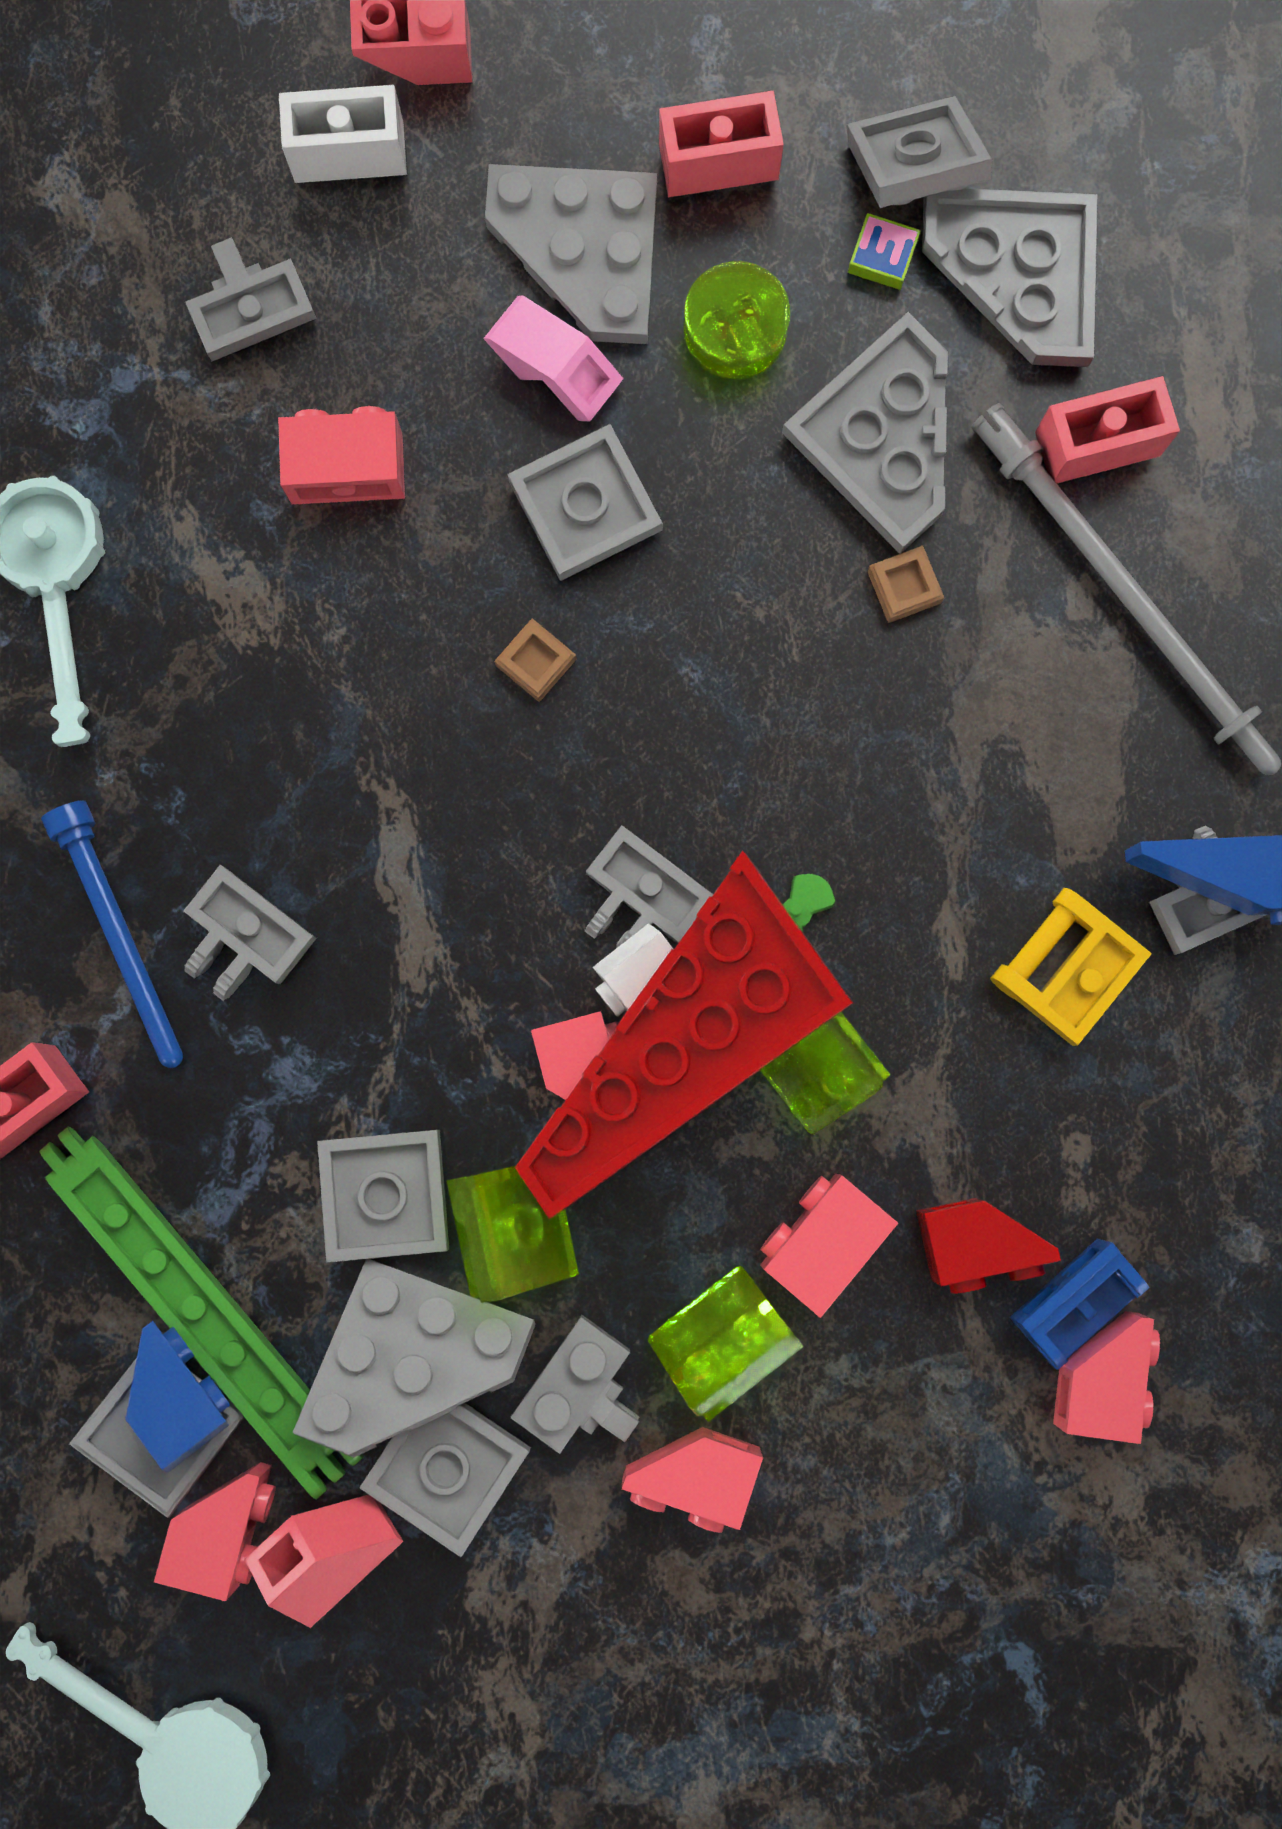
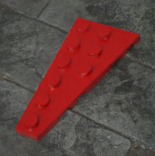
M743 850L730 867L731 871L713 896H709L696 914L697 918L674 950L671 949L615 1027L616 1031L601 1052L595 1055L582 1073L583 1077L561 1107L556 1109L516 1165L515 1169L549 1219L557 1216L854 1004Z

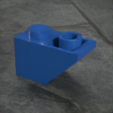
M152 1321L142 1328L125 1419L161 1470L168 1473L229 1426L221 1412L231 1405L210 1376L198 1383L186 1367L185 1363L193 1358L194 1354L175 1328L171 1327L162 1334Z

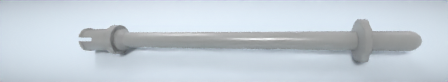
M1001 403L989 408L987 413L999 427L1000 432H995L982 415L973 423L971 429L980 436L1002 463L1000 472L1006 479L1014 478L1015 480H1023L1221 723L1224 728L1215 735L1214 740L1219 745L1231 736L1262 774L1273 775L1277 773L1281 767L1280 757L1251 723V720L1262 712L1258 706H1254L1244 713L1044 469L1042 466L1043 457L1041 455L1044 448L1037 440H1028L1006 413Z

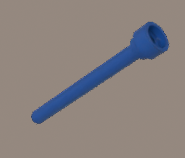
M75 801L59 806L41 817L49 839L52 842H58L61 850L68 849L159 1061L167 1068H175L182 1062L183 1053L90 842L95 837L91 828L96 824L86 801Z

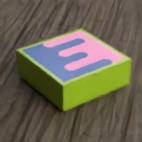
M867 213L849 264L848 273L901 290L921 230Z

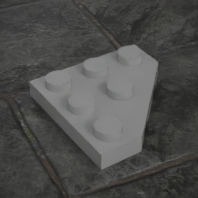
M489 164L485 220L487 229L501 244L505 243L523 262L524 269L553 300L557 299L574 317L576 325L591 341L648 344L657 173Z
M961 189L925 196L923 204L922 252L1032 365L1089 367L1094 358L1097 194Z
M909 312L784 423L782 434L899 554L935 523L945 510L944 456L946 454L947 426L945 385L948 373V351Z
M366 1259L292 1433L354 1458L377 1447L376 1444L408 1429L413 1430L457 1409L456 1406L488 1391L493 1392L514 1382L536 1323L534 1319L379 1262Z

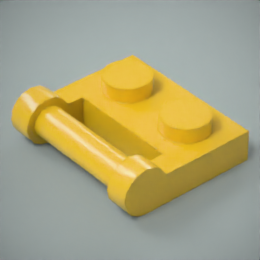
M1063 888L1053 900L1055 909L1011 963L1008 966L1001 964L990 979L1001 991L1021 1003L1072 1046L1079 1045L1152 953L1071 889ZM1074 922L1080 924L1088 933L1042 990L1039 991L1027 981L1028 978Z

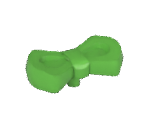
M801 874L793 877L790 899L783 905L803 932V928L809 923L812 914L832 908L836 901L833 891L825 879L814 874Z

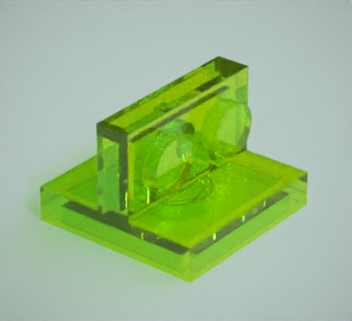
M516 1165L447 1180L470 1296L480 1298L481 1303L501 1300L579 1275L566 1210L549 1219L515 1169Z

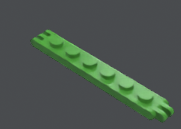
M67 1126L58 1134V1137L71 1153L68 1158L51 1142L39 1151L43 1159L53 1169L45 1177L48 1184L167 1326L175 1328L194 1354V1358L308 1494L314 1499H318L327 1491V1488L314 1469L318 1466L334 1483L345 1475V1470L332 1453L335 1450L292 1433L310 1389L106 1147L94 1136L85 1142L73 1128ZM340 1453L352 1466H355L364 1458L363 1453L354 1458Z

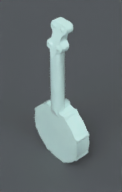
M50 476L49 478H32L16 484L9 483L6 486V490L0 494V575L31 597L42 595L57 705L51 710V716L59 722V728L52 735V740L59 747H67L88 742L90 733L82 727V721L88 715L89 709L80 700L65 592L71 589H79L80 584L87 579L97 566L100 558L104 556L105 550L103 548L104 537L102 524L99 519V510L90 499L84 498L75 488L60 481L56 476Z
M28 1622L17 1630L6 1649V1656L10 1661L18 1659L24 1662L26 1674L30 1680L35 1681L41 1677L143 1748L141 1756L136 1761V1765L139 1768L140 1789L148 1815H152L167 1829H236L246 1817V1813L258 1799L265 1782L270 1777V1772L267 1769L266 1749L258 1723H253L243 1712L224 1703L221 1698L198 1701L181 1708H173L160 1721H152L57 1656L55 1643L52 1641L41 1642L36 1636V1626L33 1623Z

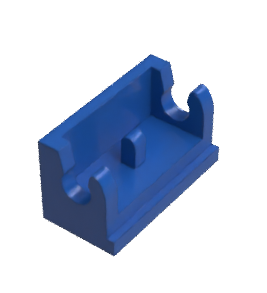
M1097 1238L1009 1318L1049 1364L1058 1370L1068 1362L1067 1358L1134 1298L1141 1296L1150 1287L1112 1242Z

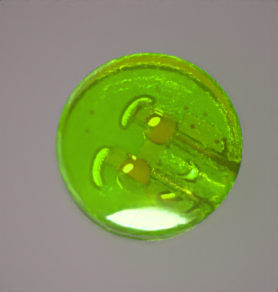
M729 261L715 265L703 272L691 286L684 306V339L692 358L707 372L725 379H746L767 370L778 359L786 343L790 322V303L787 293L780 281L771 272L754 263Z

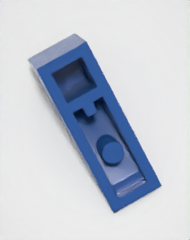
M1282 835L1142 841L1125 850V860L1131 865L1246 915H1270L1271 925H1282Z

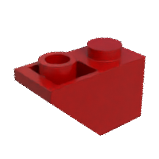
M971 1198L916 1210L931 1280L940 1286L949 1285L952 1294L985 1288L987 1286L985 1277L1008 1272L1010 1281L1039 1277L1046 1274L1044 1264L1061 1261L1057 1247L984 1200Z

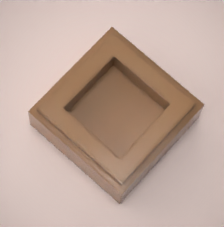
M923 546L877 562L868 568V575L888 623L941 604L944 600V595Z
M532 618L494 662L496 667L540 702L577 659L575 653Z

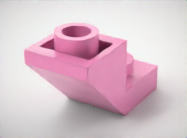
M517 296L483 338L520 380H543L578 421L590 422L624 379L588 336L525 296Z

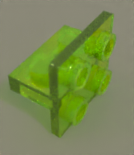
M842 1012L760 1070L789 1107L793 1116L812 1135L875 1095L883 1088V1081L890 1076V1073Z
M737 1266L722 1279L715 1282L708 1290L675 1316L669 1318L648 1337V1342L689 1408L696 1416L703 1415L708 1422L804 1347L742 1266Z

